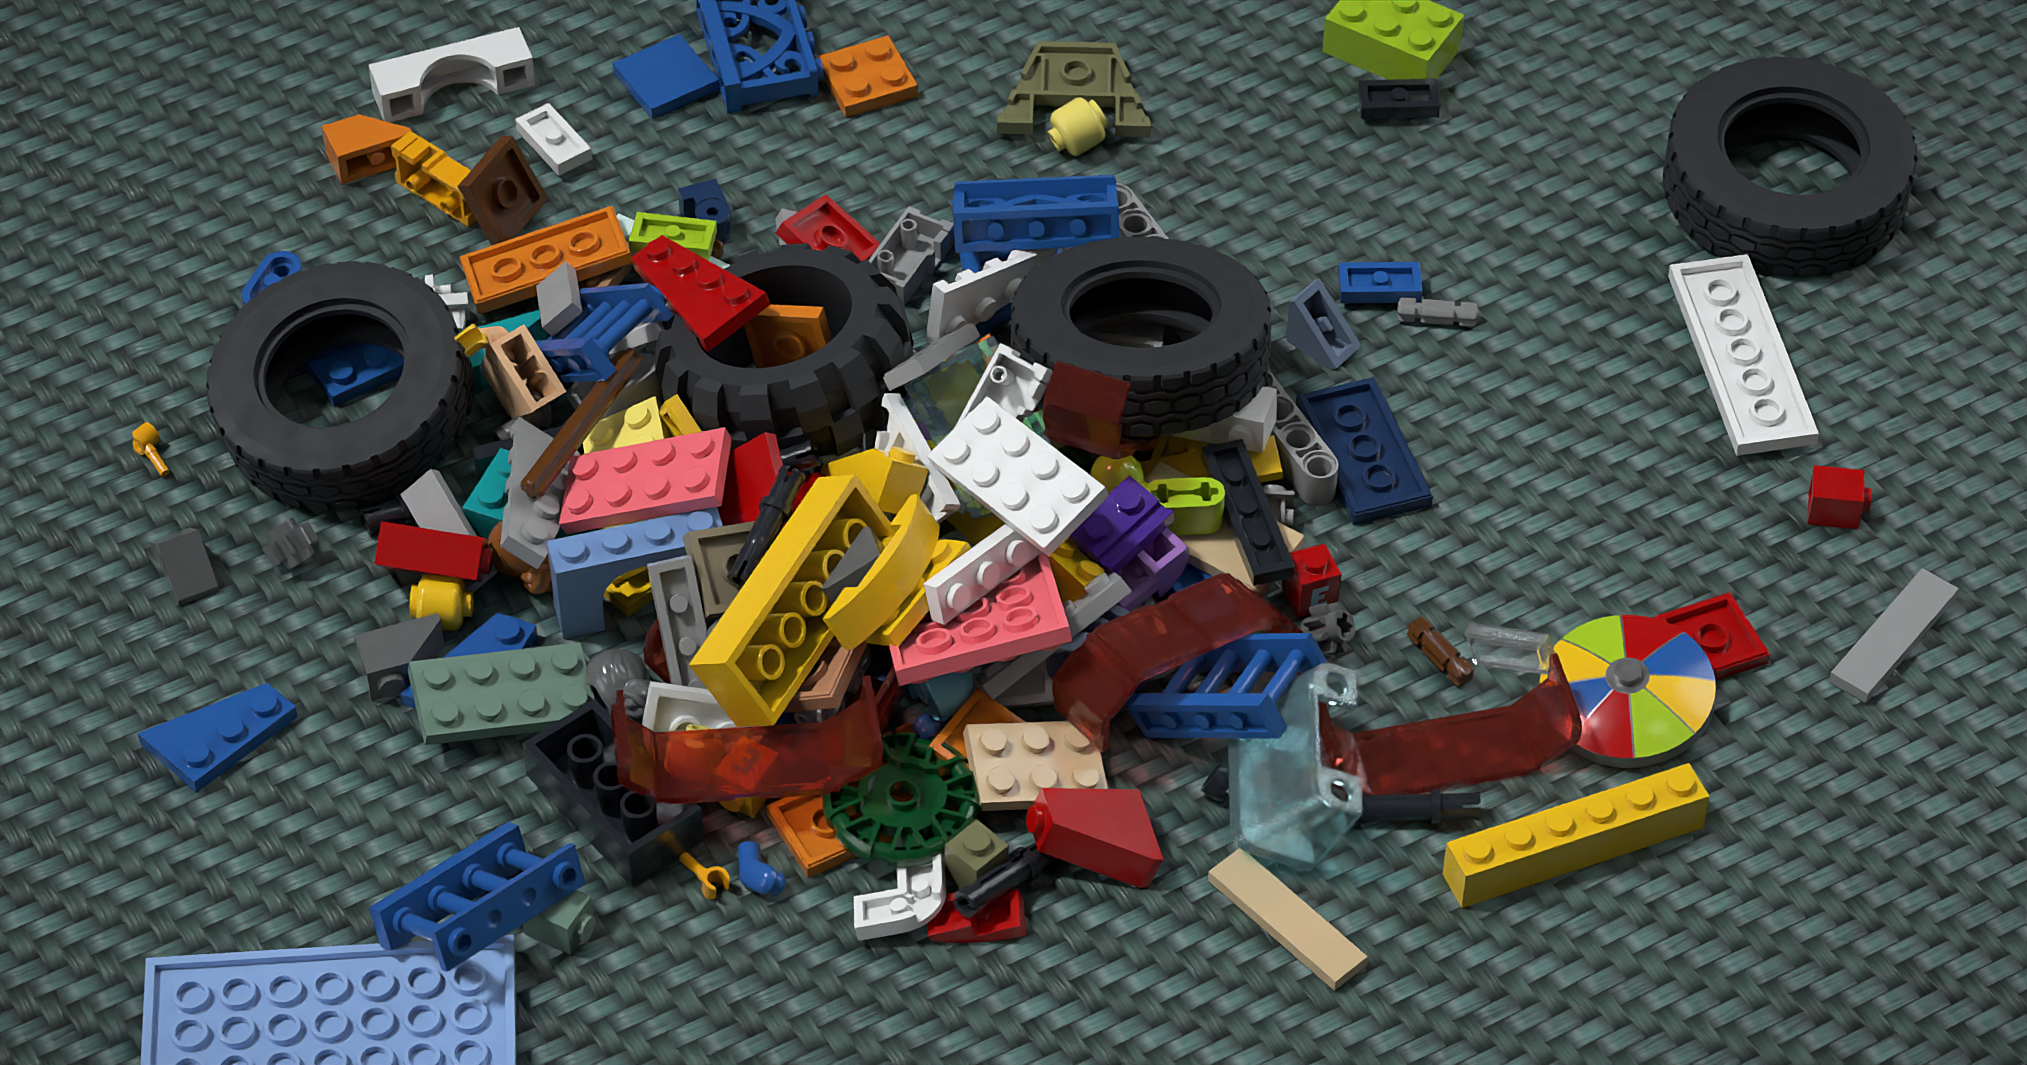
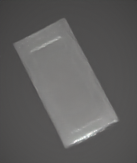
M1470 623L1464 633L1474 664L1545 675H1553L1558 666L1550 634Z

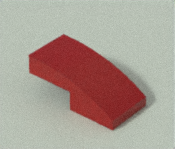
M1018 889L1011 890L970 918L962 916L956 910L953 903L955 900L953 897L954 893L946 894L942 909L928 922V937L931 941L976 943L1026 936L1024 898Z

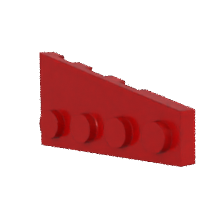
M663 235L649 242L646 247L631 257L636 272L646 283L657 287L664 294L667 300V307L674 314L677 313L683 320L684 326L691 334H695L699 338L702 347L707 352L770 306L767 294L763 290Z

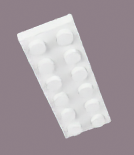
M1746 254L1670 265L1669 280L1736 456L1817 444L1819 432L1749 256Z

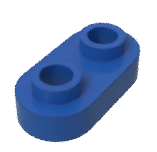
M277 251L267 255L242 290L243 306L274 282L281 281L284 278L283 276L286 277L300 270L302 271L299 257L288 251Z

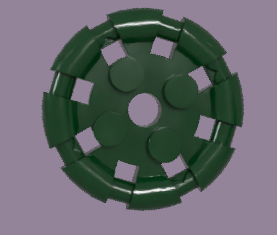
M914 733L885 734L874 737V742L862 746L858 744L847 751L843 759L831 769L829 773L831 781L824 785L822 808L827 825L830 828H835L837 831L836 840L844 848L866 861L872 862L873 859L887 861L888 867L898 868L932 863V857L940 853L945 855V844L975 821V817L982 814L983 808L980 806L974 773L965 764L969 765L968 759L957 749L943 742L942 746L956 755V757L944 761L933 755L934 746L928 748L932 741L920 739L918 734ZM914 755H915V756H919V757H923V758H925V759L923 760V759H921V758L914 757ZM881 758L883 762H887V764L875 769L873 761ZM947 776L948 778H951V779L946 780V781L943 782V780L941 779V777ZM855 783L859 784L858 788L852 787V785ZM900 791H906L914 795L911 800L906 802H898L891 796ZM947 805L956 807L959 812L947 810ZM860 812V818L853 821L850 820V816ZM932 830L936 837L925 841L924 839L930 835ZM880 835L894 837L892 844L878 841Z

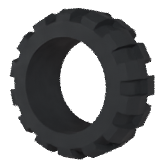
M808 243L781 245L779 251L760 255L758 250L731 258L732 265L724 268L726 271L766 292L770 305L824 307L832 340L821 349L804 358L774 367L745 368L753 363L754 359L744 325L707 352L702 347L699 338L695 334H691L684 326L683 320L677 313L674 314L672 312L674 316L668 321L662 322L666 330L659 332L655 347V372L664 400L666 401L678 394L702 432L725 427L732 437L730 452L766 432L776 435L779 451L812 439L818 450L804 454L802 458L812 454H819L822 457L833 452L839 457L862 445L864 434L871 429L879 431L883 429L889 419L887 408L881 406L884 394H900L902 398H906L910 384L909 381L889 391L883 379L885 377L884 374L914 355L913 338L904 304L898 297L896 287L868 260L862 262L852 251L831 245L823 251L813 250Z

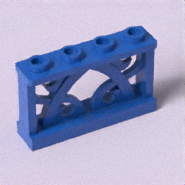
M695 0L696 12L715 75L719 79V89L727 114L742 111V105L809 94L810 97L818 96V82L824 81L823 67L820 58H813L815 54L814 38L811 31L805 32V28H807L806 13L803 5L797 6L796 3L799 0H779L775 5L766 4L767 0H759L757 6L751 5L753 0ZM736 19L741 20L737 27L730 28L725 26L729 22L736 25ZM749 22L768 28L780 36L772 48L763 56L749 46L729 44L746 33ZM793 45H794V47H795L796 52H795V51H790V50L792 49ZM738 57H747L745 62L739 63L735 61ZM788 64H796L801 70L800 72L790 73V69L786 66ZM775 68L782 75H776L772 70Z
M1114 175L959 181L954 183L955 253L1068 248L1104 239L1120 238L1119 206L1116 177Z

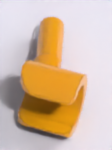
M145 422L132 432L134 439L133 449L139 455L145 454L161 477H165L170 473V470L154 447L161 441V437L153 425Z
M687 852L680 856L679 860L702 882V894L708 900L716 898L717 890L710 884L712 882L720 883L724 889H729L730 877L727 870L719 866L707 869Z

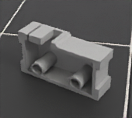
M908 206L868 260L896 287L898 297L903 301L904 306L927 274H933L955 244L954 223L944 219L941 221L922 215L920 210Z

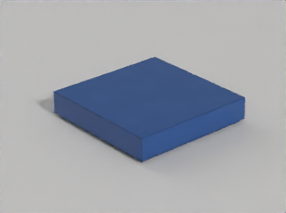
M680 34L612 63L613 74L652 119L719 90V79Z

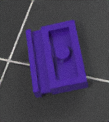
M1129 475L1109 493V497L1069 537L1094 561L1108 569L1110 574L1113 572L1117 574L1163 532L1175 518L1173 511L1161 505L1154 495Z

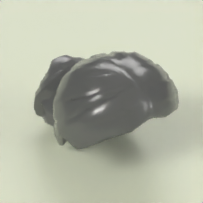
M611 649L595 655L587 665L585 685H593L609 710L643 720L650 684V674L643 659L634 652L625 649Z

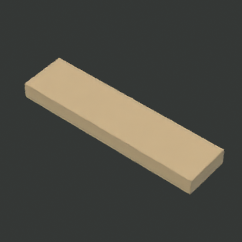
M1242 847L1208 871V881L1334 991L1367 966L1368 956Z

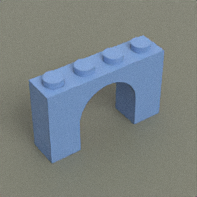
M717 507L547 541L554 607L563 639L604 631L603 595L607 587L617 577L630 570L647 566L646 564L687 555L682 538L687 532L723 526Z

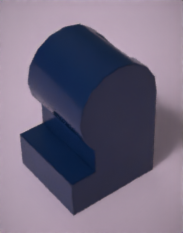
M712 179L678 189L679 213L681 217L716 221L717 234L715 239L725 243L731 235L730 209L717 180Z

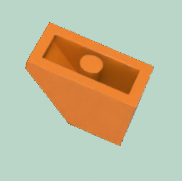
M360 114L322 126L325 152L341 184L396 168V160L392 156L391 146L411 131L408 127Z

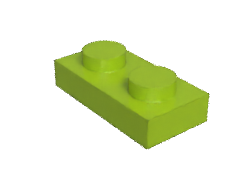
M637 212L629 237L630 252L638 253L649 242L663 235L709 261L717 234L716 221Z

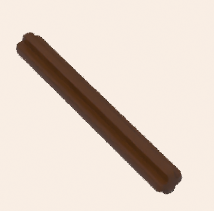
M627 348V350L620 351L612 362L616 371L605 381H597L523 478L520 487L527 493L529 498L535 499L537 496H543L640 368L642 357L637 354L635 349Z

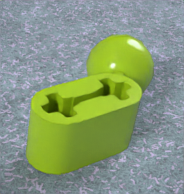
M1117 450L1101 455L1092 466L1090 476L1105 486L1108 494L1129 475L1154 495L1161 505L1173 511L1175 520L1168 528L1176 536L1210 534L1219 530L1223 525L1225 489L1218 480L1208 477L1154 480L1148 484L1143 480L1144 475L1141 465L1135 457L1129 453Z

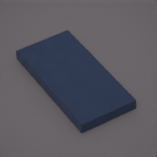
M1374 377L1296 395V406L1337 458L1336 491L1353 525L1432 506V493Z

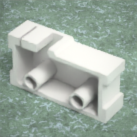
M1000 343L956 426L987 396L1023 423L1026 417H1031L1055 372L1034 362L1033 365L1019 358L1021 353Z

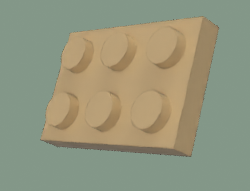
M1094 720L966 725L963 732L969 768L974 773L980 806L983 808L982 811L1029 809L1030 806H1033L1042 788L1108 789Z

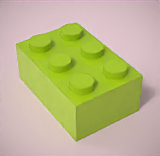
M1339 0L1325 18L1322 52L1388 80L1437 79L1461 49L1464 14L1430 0Z

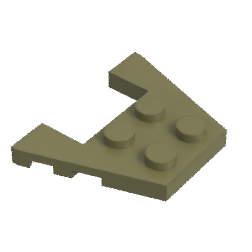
M1038 41L1021 72V80L1016 89H1012L1007 99V106L1004 112H1000L997 118V133L1032 134L1034 105L1060 107L1078 97L1088 102L1094 100L1099 107L1116 108L1115 137H1150L1151 121L1143 112L1142 101L1131 85L1130 74L1116 43Z

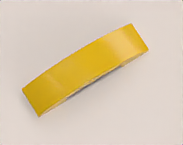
M912 494L891 522L890 527L895 532V535L858 587H845L823 617L824 622L845 650H853L874 633L897 610L916 586L931 560L938 541L940 525L918 494Z

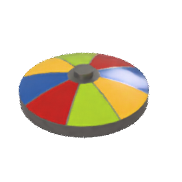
M1607 616L1578 626L1561 638L1552 648L1543 664L1540 675L1541 711L1554 736L1575 754L1589 761L1610 767H1646L1678 756L1690 748L1702 736L1712 718L1715 706L1716 685L1714 671L1702 648L1689 635L1677 627L1646 616Z

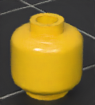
M425 574L421 577L418 584H412L409 606L411 618L417 619L438 613L442 631H457L463 624L464 616L472 617L474 593L473 591L465 590L463 579Z

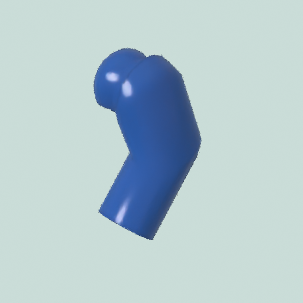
M745 841L739 844V879L742 885L760 894L769 893L773 896L780 894L786 885L784 874L775 871L774 867L761 862L760 845L758 843Z

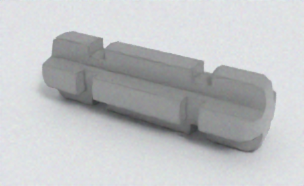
M1403 297L1398 302L1397 317L1400 322L1414 323V319H1420V323L1453 326V322H1459V326L1473 327L1477 322L1478 308L1477 304L1471 302H1461L1460 306H1457L1455 301L1422 299V303H1416V298Z

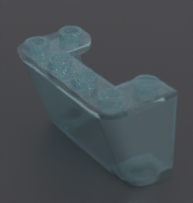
M1323 663L1294 678L1276 703L1279 713L1288 726L1279 739L1228 738L1230 832L1236 845L1243 851L1310 872L1362 815L1361 778L1321 766L1319 720L1332 705L1351 711L1357 708L1356 671L1335 664ZM1330 784L1342 786L1348 793L1349 801L1337 799L1330 791Z

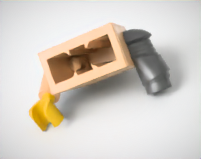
M471 324L454 337L455 341L461 343L466 351L464 353L467 357H471L480 349H485V356L480 367L481 372L507 414L512 418L491 433L493 442L509 439L511 427L518 417L538 429L542 426L549 427L552 418L549 402L567 391L525 325L509 333L500 326L478 328L475 324Z

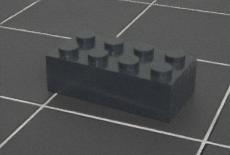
M595 699L522 743L527 777L631 887L704 841L701 808Z

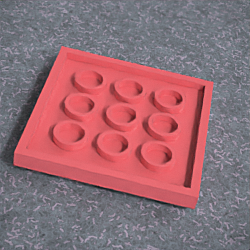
M1042 552L945 625L932 621L929 610L898 647L889 646L898 683L901 686L909 683L921 684L927 682L932 677L951 672H967L975 666L994 661H1010L1018 655L1036 650H1052L1063 643L1071 642L1072 637L1048 557Z

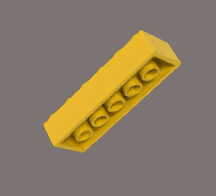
M855 474L817 478L689 663L691 669L737 727L774 725L833 638V632L823 620L832 604L820 588L863 527H871L884 547L888 545L895 535V532L890 527L891 522Z

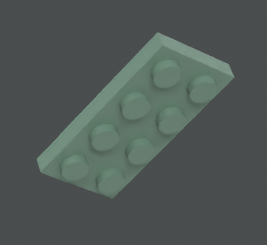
M581 643L410 661L408 675L424 744L431 745L540 732L595 699L592 686L585 685L587 666Z

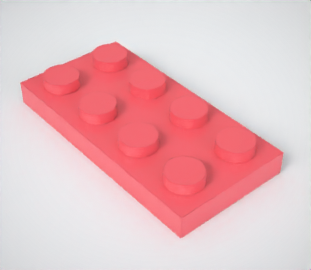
M724 427L572 456L569 463L559 525L566 534L722 506L732 437Z

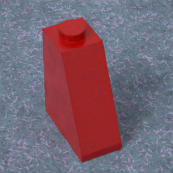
M381 521L374 564L388 570L423 575L434 574L482 583L483 573L490 574L494 549L488 548L489 540L483 537Z
M1042 788L1033 806H1030L1027 811V828L1030 833H1033L1038 851L1139 888H1148L1163 861L1140 790Z

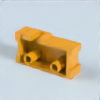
M409 131L391 146L392 156L395 157L397 167L395 172L396 183L467 227H470L477 221L457 187L471 171L470 169L448 157L443 150L412 131Z

